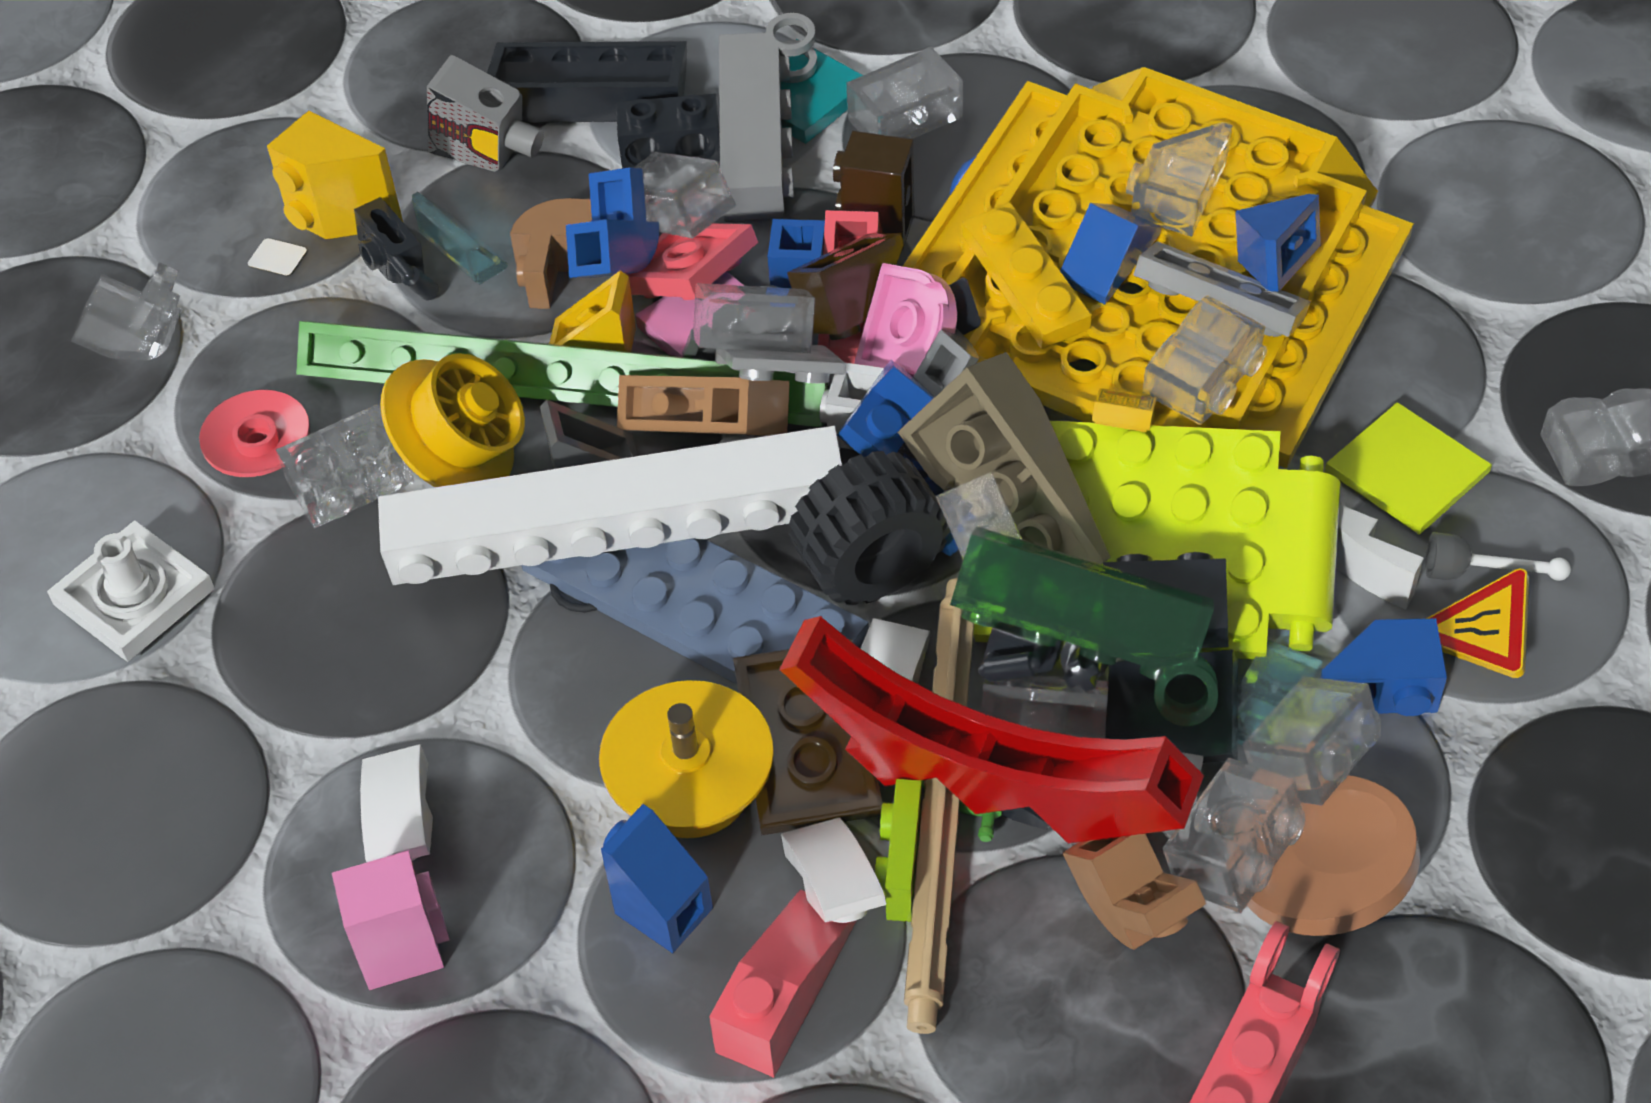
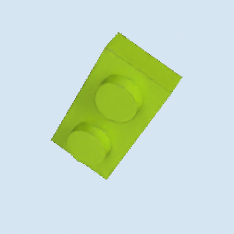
M896 779L894 803H882L880 840L890 841L888 857L877 856L875 874L885 895L886 920L911 922L922 807L921 780Z

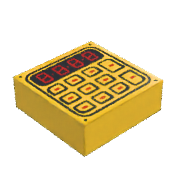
M1100 388L1094 404L1092 421H1095L1094 424L1141 432L1150 431L1157 397Z

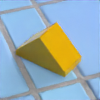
M620 270L556 317L549 344L631 352L636 332V322L629 276Z

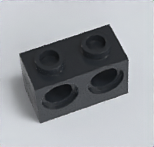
M716 93L616 102L617 137L622 169L641 168L643 169V179L720 172V131Z

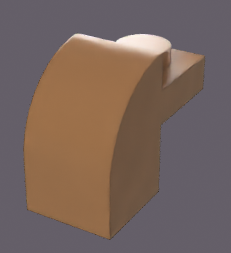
M566 198L546 201L524 212L514 223L510 236L517 266V283L519 287L526 288L529 308L550 309L558 271L569 272L566 225L592 221L590 199Z
M1146 834L1079 842L1063 852L1077 885L1092 911L1108 931L1130 949L1135 950L1154 937H1166L1178 932L1188 923L1187 916L1207 904L1196 881L1163 872Z

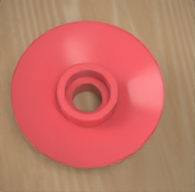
M273 390L248 391L225 400L210 412L201 427L199 443L205 459L216 470L235 477H257L285 467L302 452L309 439L310 422L302 404L292 396Z

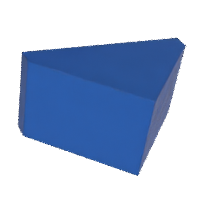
M1306 194L1235 211L1238 262L1267 291L1279 292L1321 246L1319 195Z
M1090 203L1060 272L1074 290L1105 305L1137 265L1139 255L1147 250L1158 238L1161 227L1114 204Z

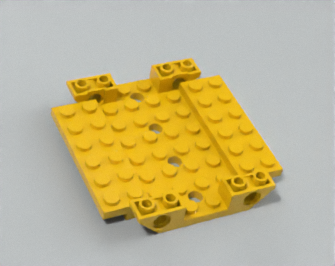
M1142 67L1095 85L1092 89L1075 83L1068 95L1027 81L902 267L931 273L942 278L948 285L961 278H966L981 320L978 328L964 335L978 354L979 360L977 363L1007 352L1040 398L1043 406L1082 422L1095 423V421H1092L1095 400L1100 388L1157 397L1151 425L1281 431L1279 466L1287 469L1411 237L1414 223L1371 208L1377 197L1378 190L1338 137ZM1213 139H1221L1229 145L1217 148L1208 145L1207 142ZM1306 194L1319 195L1321 246L1281 289L1311 301L1304 321L1289 337L1284 335L1278 337L1264 335L1254 330L1250 325L1251 322L1231 314L1219 316L1209 313L1199 306V301L1181 294L1171 296L1159 293L1149 287V281L1133 275L1135 266L1121 285L1126 282L1138 284L1143 288L1141 292L1128 294L1117 289L1104 305L1074 290L1092 314L1090 329L1041 349L962 236L963 221L1011 202L1060 270L1089 204H1114L1160 226V235L1154 243L1157 241L1255 279L1238 262L1235 211ZM1171 209H1177L1184 212L1187 216L1182 219H1171L1162 213ZM1079 359H1088L1094 362L1097 367L1091 371L1083 372L1075 370L1069 363Z

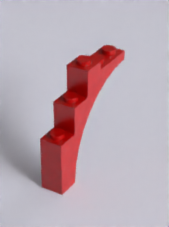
M822 616L803 621L779 669L851 736L845 750L884 786L895 785L896 779L925 780L937 778L975 815L1030 807L1068 844L1184 829L1204 777L1199 769L1166 736L1128 740L1076 737L1032 729L985 715L941 697L896 673L857 647Z

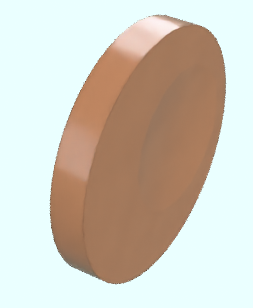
M1325 774L1309 776L1286 783L1267 793L1253 804L1241 818L1234 831L1230 844V865L1241 898L1260 919L1270 925H1273L1275 921L1290 927V933L1328 936L1365 927L1393 910L1410 891L1416 879L1420 865V847L1413 818L1406 806L1395 794L1385 787L1364 778L1350 775Z

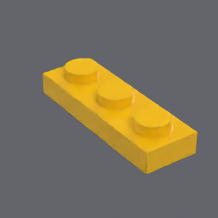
M1011 202L962 222L963 238L1041 349L1090 329L1092 314Z

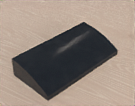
M687 41L497 42L487 73L521 93L522 121L525 123L617 122L616 102L684 96Z

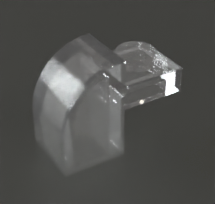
M159 262L143 291H139L101 274L84 306L71 341L113 359L151 360L162 355L170 344L182 310L177 307L180 295L172 292L179 271Z

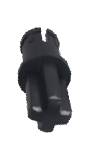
M1093 622L1081 623L1080 632L1075 626L1069 634L1068 641L1065 642L1061 650V664L1065 671L1064 680L1069 688L1080 685L1085 692L1092 691L1096 687L1097 678L1105 673L1109 665V652L1105 642L1104 630Z

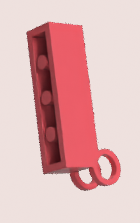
M1278 921L1274 922L1256 958L1250 976V984L1190 1103H1278L1315 1027L1322 996L1334 971L1340 949L1330 944H1326L1323 947L1309 976L1306 987L1303 988L1272 974L1285 946L1290 928Z

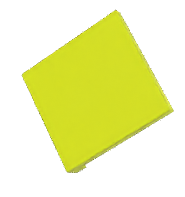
M1397 402L1326 463L1324 473L1335 476L1420 535L1490 472L1492 464Z

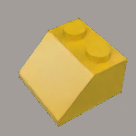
M309 110L267 145L273 165L272 174L278 183L284 202L283 210L285 216L296 228L300 230L307 229L324 239L357 235L354 209L379 197L387 203L403 222L384 147Z

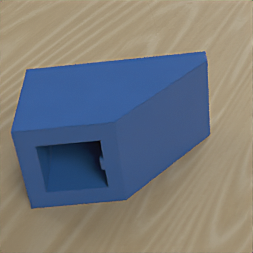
M772 220L767 256L770 286H777L784 289L786 293H793L787 272L823 255L825 220Z
M1436 618L1374 620L1322 669L1315 700L1316 715L1337 714L1342 717H1356L1362 714L1398 713L1403 716H1417L1423 713H1437L1447 675Z
M642 804L628 820H621L612 827L604 840L601 853L614 912L617 916L673 954L713 909L708 876L656 813L646 805Z

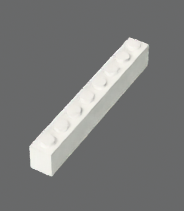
M835 426L378 496L380 552L393 585L405 583L420 584L430 579L462 574L478 575L494 569L520 565L536 566L545 561L578 556L593 557L603 552L635 547L651 548L661 543L693 538L708 539L718 534L750 529L766 530L776 525L789 524L791 515L798 511L795 507L802 496L808 494L810 491L809 487L817 479H822L826 476L830 469L838 464L839 466L842 465Z

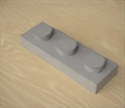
M1158 241L1139 255L1133 274L1136 277L1149 281V287L1159 293L1171 296L1184 295L1199 301V306L1209 313L1219 316L1234 315L1251 322V327L1257 332L1273 337L1281 335L1289 337L1304 321L1311 302L1283 290L1279 292L1267 291L1258 280Z

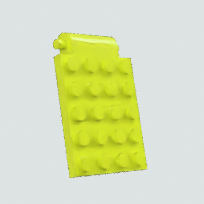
M1050 421L1111 557L1106 562H1116L1117 558L1128 554L1147 555L1153 561L1177 560L1178 556L1190 552L1208 553L1214 559L1226 558L1229 647L1113 651L1184 655L1233 649L1237 659L1264 660L1267 654L1268 629L1290 630L1289 648L1295 651L1312 650L1314 631L1327 632L1332 629L1340 481L1335 476L1323 472L1324 460L1322 458L1305 456L1300 459L1299 470L1278 469L1281 431L1151 425L1150 431L1141 432L1091 422ZM992 521L985 523L973 632L976 642H988L992 627L1015 594L1061 609L1058 621L1060 626L1068 630L1065 642L1068 641L1069 634L1075 626L1080 632V624L1083 622H1093L1104 630L1103 564L1075 587L1065 591L1014 548L1012 537Z

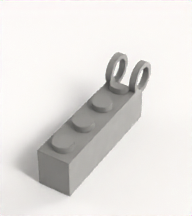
M799 13L778 15L769 22L766 32L719 34L720 191L724 221L785 218L784 198L794 197L793 168L783 167V158H793L791 127L782 128V120L792 119L790 89L781 90V82L799 83L805 81L817 69V54L812 47L816 39L815 26L805 15ZM787 25L800 26L807 32L806 37L802 41L787 40L780 42L774 35L778 29ZM804 54L809 59L808 64L804 68L790 71L789 56Z

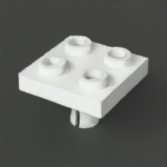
M134 520L121 532L109 534L101 538L95 544L94 553L50 588L47 593L55 607L125 661L129 662L215 588L209 574Z

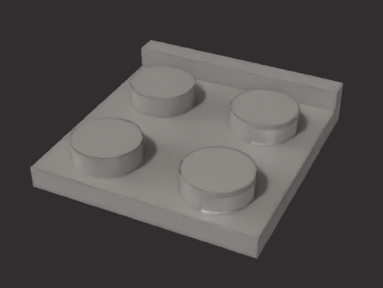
M717 340L715 362L717 364H728L732 369L740 371L739 377L742 379L770 381L773 380L774 371L795 373L796 381L828 383L829 374H845L846 363L823 345Z

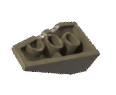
M1007 352L966 367L898 431L932 481L944 491L952 488L973 505L970 512L984 524L992 521L1013 538L1014 548L1065 591L1075 587L1100 567L1103 562L1111 558L1040 398Z

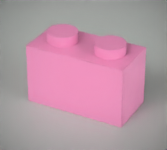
M409 850L332 873L344 929L369 991L444 968L438 946L440 943L450 941L440 904H438L429 871L416 874Z

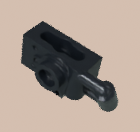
M379 197L355 208L357 235L361 241L358 244L359 251L368 268L372 271L379 269L388 281L403 283L424 300L434 299L438 295L439 286L424 273L421 243L387 203Z
M1015 594L992 627L984 660L978 668L979 675L986 678L988 682L1032 677L1035 676L1036 672L1041 673L1052 670L1060 658L1068 632L1066 628L1060 626L1058 621L1061 609Z

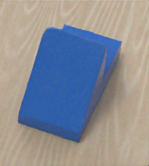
M891 359L842 426L837 436L860 455L862 454L863 457H867L876 451H884L886 455L891 452L897 453L904 443L898 431L921 411L934 396Z

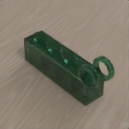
M976 526L970 536L950 606L963 609L962 618L986 627H996L998 621L1022 628L1020 633L1022 637L1047 646H1055L1057 639L1081 646L1080 654L1096 662L1114 665L1117 658L1139 664L1141 665L1139 671L1141 674L1156 680L1155 703L1165 719L1180 726H1194L1211 716L1218 702V681L1212 665L1206 659L1199 656L1214 611V599ZM1192 674L1199 677L1205 683L1207 691L1199 701L1192 704H1181L1174 701L1168 695L1165 687L1177 675Z

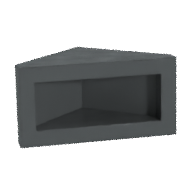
M546 400L540 406L553 469L639 456L632 433L549 400Z

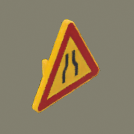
M1521 568L1515 569L1426 618H1436L1442 652L1512 678H1519L1524 675L1529 576L1526 570Z

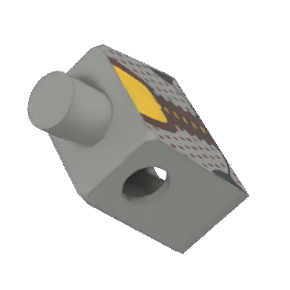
M453 55L449 56L427 85L428 153L495 172L503 168L514 151L534 158L539 152L544 139V130L522 121V95L512 86Z

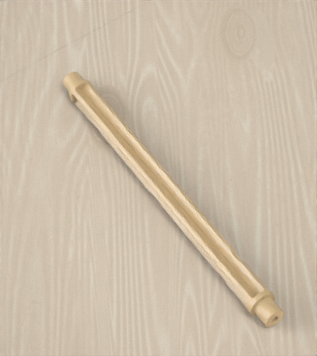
M955 578L947 582L945 598L940 603L936 643L937 666L934 669L932 692L967 707L976 607L972 601V583L966 579ZM937 778L924 780L926 789L921 807L911 916L913 932L908 949L904 1003L908 1006L906 1027L908 1030L919 1034L935 1032L937 1011L943 1006L948 950L946 933L950 925L960 800Z

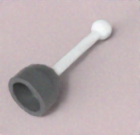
M1432 532L1426 550V576L1432 579H1457L1467 571L1470 565L1509 570L1521 568L1527 572L1548 574L1557 581L1565 580L1571 573V565L1564 558H1554L1550 562L1473 554L1469 544L1462 537L1449 533Z

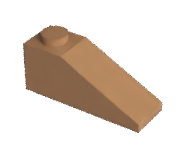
M619 375L617 427L631 431L771 436L787 433L789 381H755L740 377Z

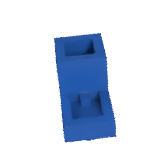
M623 168L589 173L592 221L566 225L569 278L613 276L620 270L625 274L640 272L653 259L659 240V222L646 221L643 169Z

